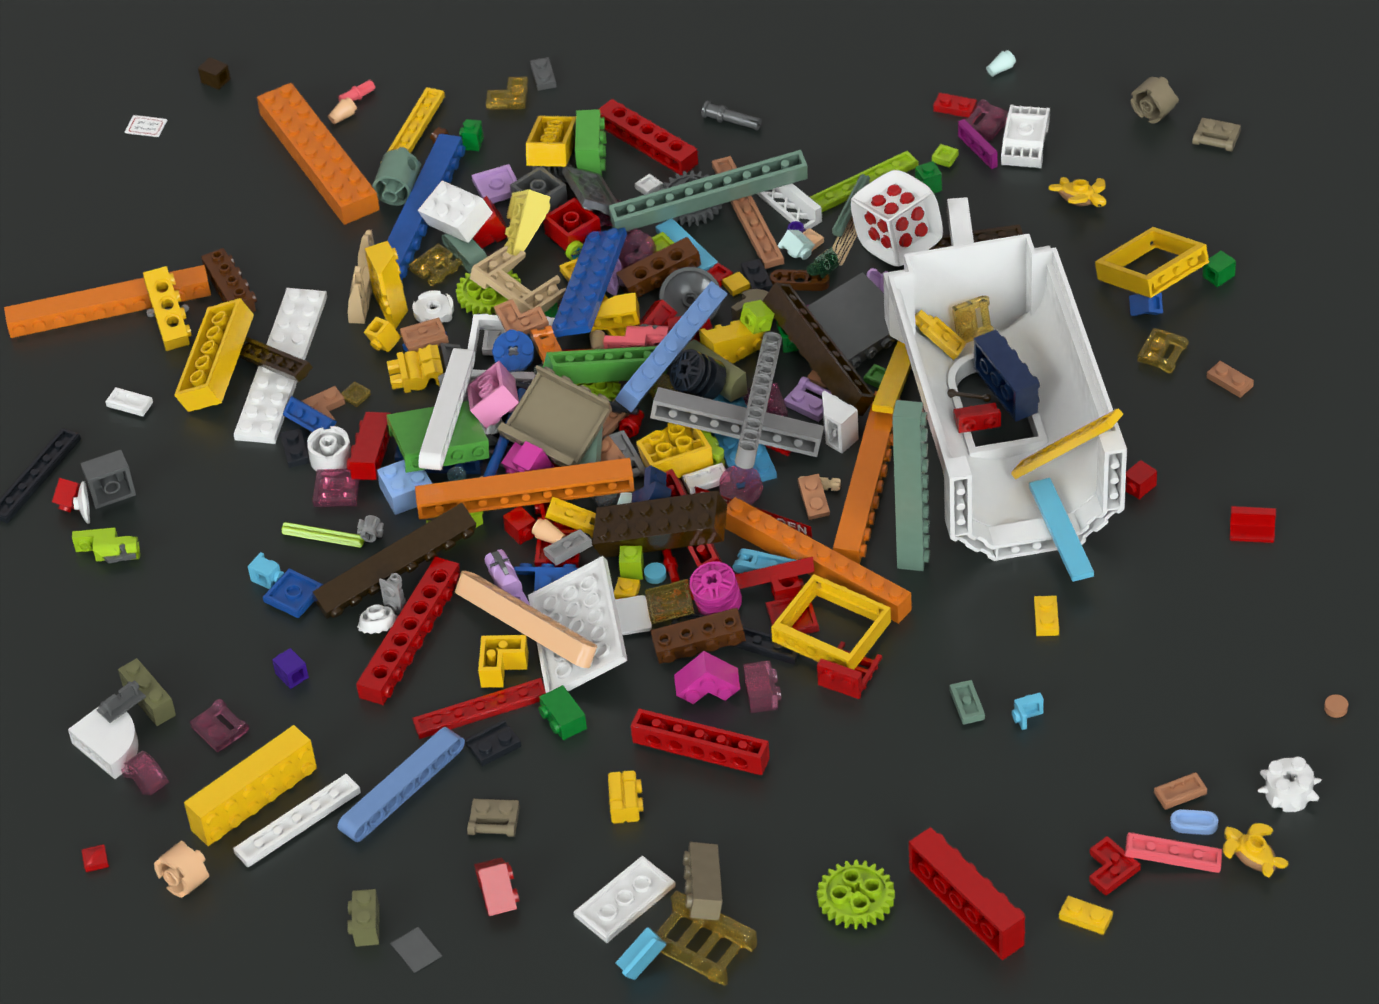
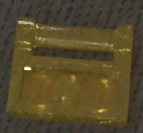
M979 296L952 307L956 334L966 343L974 341L975 337L994 330L990 322L988 308L990 300L988 296ZM979 307L983 325L980 328L977 325L975 311Z
M1153 328L1138 354V361L1162 368L1166 373H1172L1176 367L1175 363L1182 350L1187 348L1189 341L1183 336ZM1170 344H1174L1175 347L1169 358H1163Z

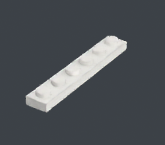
M347 774L343 775L234 847L235 855L247 867H250L361 793L360 787Z

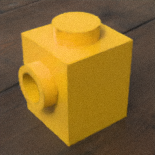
M375 317L364 331L371 341L370 345L378 351L381 349L390 352L401 338L389 321Z

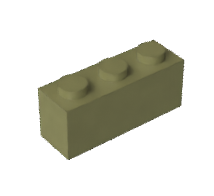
M137 658L118 669L123 687L129 681L133 682L134 680L139 684L140 688L138 689L146 697L137 704L156 726L176 716L172 698Z

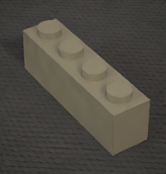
M690 842L689 850L684 851L683 865H685L684 879H686L685 893H687L686 908H690V918L719 920L722 906L718 845Z

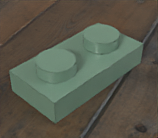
M972 680L951 684L950 693L962 724L985 720V713Z

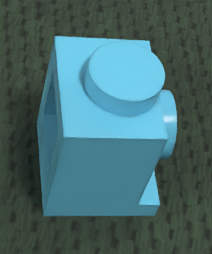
M261 552L248 565L251 581L268 589L284 574L283 571H280L279 564L273 560L266 559L264 553Z

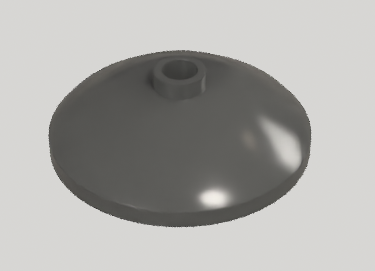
M696 267L681 268L671 273L663 282L660 290V300L663 299L678 312L674 317L683 316L692 305L687 303L688 299L691 298L695 301L711 281L717 286L719 284L709 272ZM720 306L712 314V316L710 317V321L715 317Z

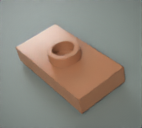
M1195 772L1155 787L1154 794L1166 810L1207 794V788Z

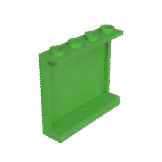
M469 401L462 403L443 466L489 458V440L479 420L470 411ZM434 407L387 414L388 434L390 437L394 436L405 461L406 473L425 470L419 468V454Z

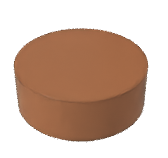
M1331 695L1325 700L1324 710L1331 717H1342L1348 711V701L1341 695Z

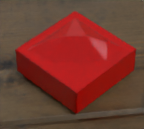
M104 844L82 849L86 872L109 867Z

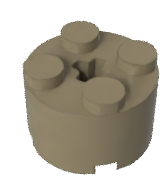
M1164 77L1148 78L1131 94L1133 95L1131 105L1134 111L1141 118L1147 117L1150 123L1159 122L1179 101L1177 95L1174 94L1169 86L1168 80Z

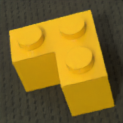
M526 635L481 636L478 668L481 688L504 687L505 670H527L529 651Z

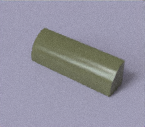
M695 339L690 341L683 349V351L693 349L724 364L727 375L726 383L720 392L721 396L732 402L748 394L746 372Z

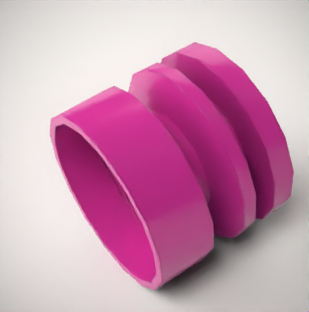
M722 562L705 563L699 566L690 577L689 586L700 614L710 615L733 608H738L739 610L742 604V595L735 574L727 564Z

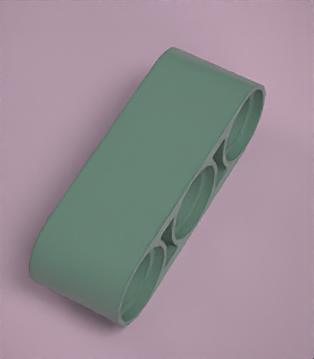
M447 233L442 235V241L447 250L470 274L472 266L487 258L486 253L473 239L467 243Z

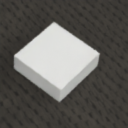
M651 174L635 183V189L644 195L660 191V188H663V183Z

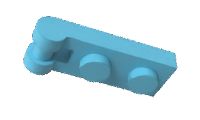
M742 548L739 550L738 560H735L732 568L737 573H743L795 561V559Z

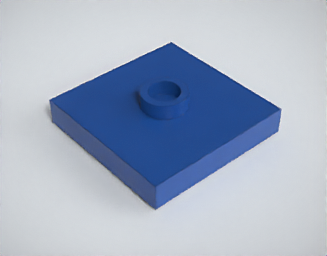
M288 569L263 596V601L299 619L314 602L312 591L324 584L292 569Z

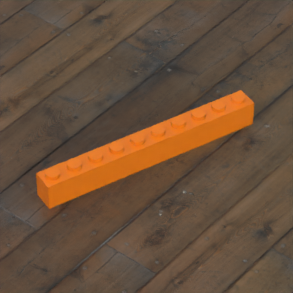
M205 265L169 272L174 275L176 285H173L174 291H179L181 302L211 296ZM144 278L7 306L4 307L10 337L14 338L153 307Z
M872 404L833 545L834 551L860 564L861 558L866 556L867 544L865 543L870 541L871 528L869 527L874 525L875 522L874 509H878L879 506L878 493L883 491L884 481L882 478L887 476L888 465H886V462L891 460L892 449L890 447L893 446V414L872 411Z
M630 458L415 486L419 520L438 517L460 503L464 504L469 513L549 503L552 497L564 501L635 491Z
M736 497L728 503L725 529L772 555L795 560L813 557L815 572L807 574L810 576L815 574L824 579L826 578L835 584L845 586L851 591L883 603V605L891 608V620L898 624L912 610L911 592Z

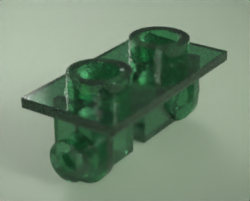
M832 246L815 258V263L807 266V273L811 276L820 274L822 279L839 266L838 256Z

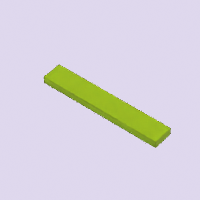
M905 151L812 195L810 198L821 206L822 212L848 200L861 174L868 175L870 177L869 183H871L878 177L893 170H900L906 173L918 166V161L908 151Z

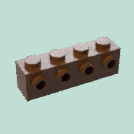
M222 248L201 256L206 274L223 303L241 298L252 313L256 312L254 304L257 302L256 296L253 291H249L248 282L246 279H242L241 271L238 266L235 267L232 255H228L225 249Z
M738 608L650 630L659 664L671 663L676 659L693 657L703 651H716L721 647L735 646L746 641Z

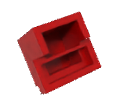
M487 196L483 200L493 213L472 238L482 249L494 241L498 243L508 237L505 235L507 225L501 213Z

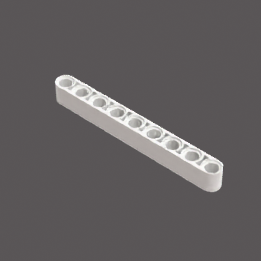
M453 348L420 450L419 468L442 470L473 371L475 350Z

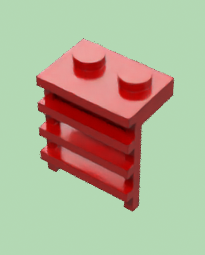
M841 641L837 648L843 650L845 642ZM877 654L874 660L864 657L859 665L869 669L857 666L854 670L820 659L817 664L818 685L860 699L863 689H866L867 682L872 679L873 672L878 669L882 655Z

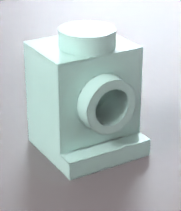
M787 230L778 244L779 248L787 249V253L794 258L801 257L803 260L810 257L815 246L799 230Z

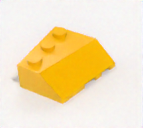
M388 241L366 247L365 254L372 293L386 321H389L396 330L408 312L399 275L401 271L396 262L398 259L397 251L395 248H391Z
M667 423L668 427L661 431L655 430L636 442L645 468L652 465L663 472L673 469L678 478L714 465L712 448L699 429Z

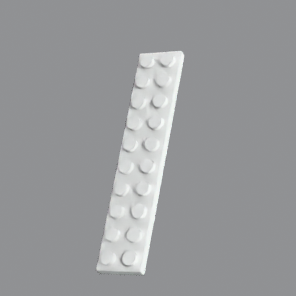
M287 288L266 345L305 360L327 299L326 291ZM258 366L234 432L235 440L276 444L285 418L283 411L290 397L293 396L297 381Z

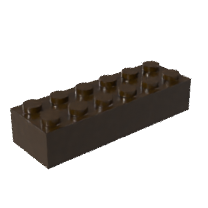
M719 491L597 507L592 545L601 557L607 558L619 556L620 546H642L644 553L724 542L728 504Z

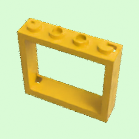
M1155 227L1148 229L1095 261L1098 280L1152 298L1209 263L1206 244ZM1154 248L1179 255L1147 275L1124 268V266Z
M813 574L772 625V642L817 662L820 659H824L854 670L891 623V608L863 594L851 591L845 586H840L826 578L824 579ZM816 596L875 621L850 653L791 628Z

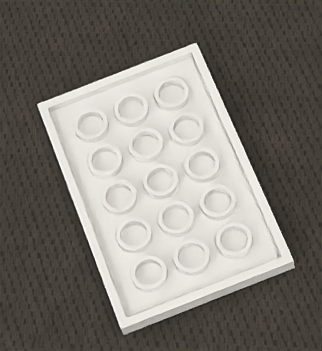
M603 556L528 595L531 607L597 645L591 667L583 668L571 663L537 642L546 693L562 685L567 691H570L627 661L608 562Z

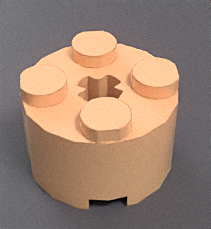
M183 841L175 844L154 863V869L158 878L160 879L163 876L169 884L167 887L168 891L180 898L190 894L209 877V873L203 863L205 861L204 855L199 850H192Z

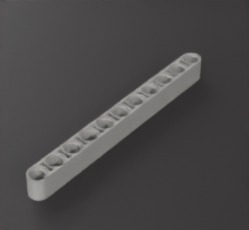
M766 332L763 335L735 458V464L742 469H751L755 464L782 341L781 335L775 332Z

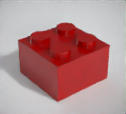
M576 198L549 212L544 218L545 234L565 251L573 241H580L584 244L587 235L591 232H601L600 218L592 211L584 209Z

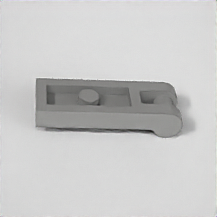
M622 430L609 435L624 456L630 458L631 466L636 467L632 469L633 478L645 476V466L625 431Z

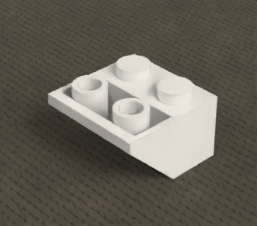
M824 391L822 392L826 445L843 454L859 439L858 410L854 406L843 402L837 396Z

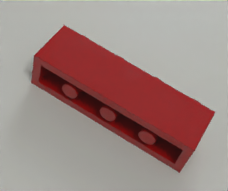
M366 412L364 419L360 420L359 432L355 436V445L351 447V458L347 459V470L351 471V479L377 480V469L381 468L390 440L387 428V414L391 413Z

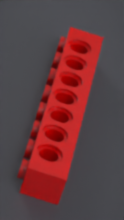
M439 557L433 559L356 683L359 698L384 705L387 698L392 696L395 685L403 678L406 667L412 663L417 649L422 647L425 636L431 632L436 618L441 616L446 602L450 601L461 574L459 563Z

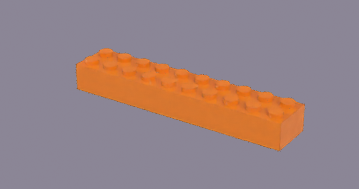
M292 83L257 96L259 112L262 118L344 225L380 210L377 192Z

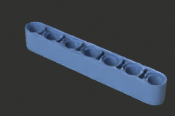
M447 727L440 729L346 812L338 822V830L355 842L363 840L457 756L463 749L465 740Z

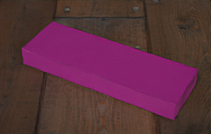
M965 119L958 121V137L989 168L998 167V152Z

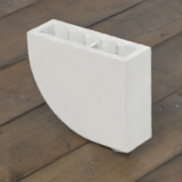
M97 707L68 729L73 745L116 779L135 760L138 752V737L133 720L127 711L109 723L97 712Z

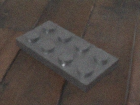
M563 167L562 174L582 207L589 211L595 209L610 215L609 205L618 202L602 176L598 173L578 168Z

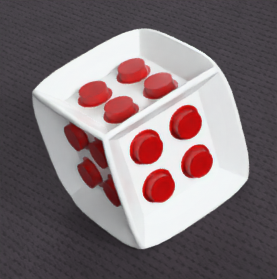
M893 170L885 173L859 190L851 199L852 217L861 244L870 253L890 265H904V254L929 250L943 236L940 210L934 193L926 184L903 171Z

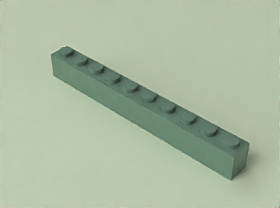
M801 150L609 205L610 220L613 228H625L627 232L808 179L807 163Z
M896 400L893 412L897 569L924 571L925 562L929 563L930 550L927 549L929 548L930 535H926L929 532L930 520H926L929 516V505H926L929 499V490H925L928 487L929 475L925 474L928 471V459H925L928 454V444L924 443L927 441L928 428H924L927 424L928 414L924 412L923 402Z

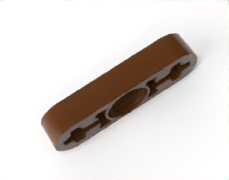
M775 270L770 274V280L773 285L775 283L790 284L794 290L824 291L830 286L829 274L825 271ZM798 278L805 279L803 282H796L795 280Z

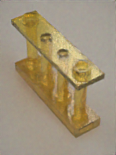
M676 890L671 896L673 913L661 928L655 932L667 944L660 952L707 976L712 982H718L726 986L728 983L726 966L741 948L751 952L757 946L756 931L721 913L719 920L690 918V908H686V895ZM681 917L693 921L677 943L666 937ZM700 928L712 931L713 933L697 953L686 948ZM720 938L732 941L731 946L717 963L705 958Z

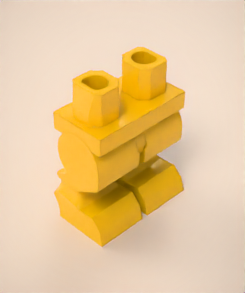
M428 344L426 348H419L418 352L408 351L404 354L399 352L397 353L398 359L387 361L389 375H391L392 390L404 387L405 393H409L411 390H423L426 388L430 378H434L436 385L439 386L438 376L443 374L438 345Z

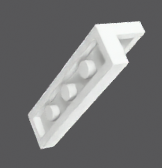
M792 183L774 188L772 192L757 193L760 198L789 222L799 221V219L810 220L803 224L806 230L822 222L821 206ZM774 198H783L785 202H776ZM787 208L796 209L798 211L797 213L788 212Z

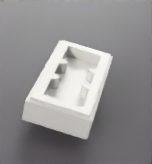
M115 387L105 402L107 407L144 416L152 405L153 400L152 397Z
M719 463L683 475L682 480L689 494H696L695 486L708 490L729 483L730 476L723 463Z

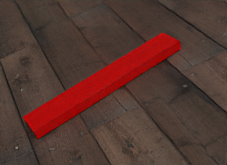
M541 678L414 717L412 721L419 739L436 734L443 727L451 730L540 702L539 696L546 693L545 686Z

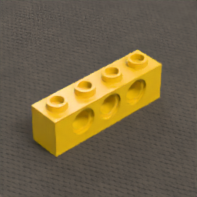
M167 266L143 272L145 285L165 350L169 351L190 345L189 337L192 334L189 324H184V319L187 318L184 307L180 308L178 302H181L179 291H174L173 285H176L173 273L168 272ZM171 324H178L175 327H170Z

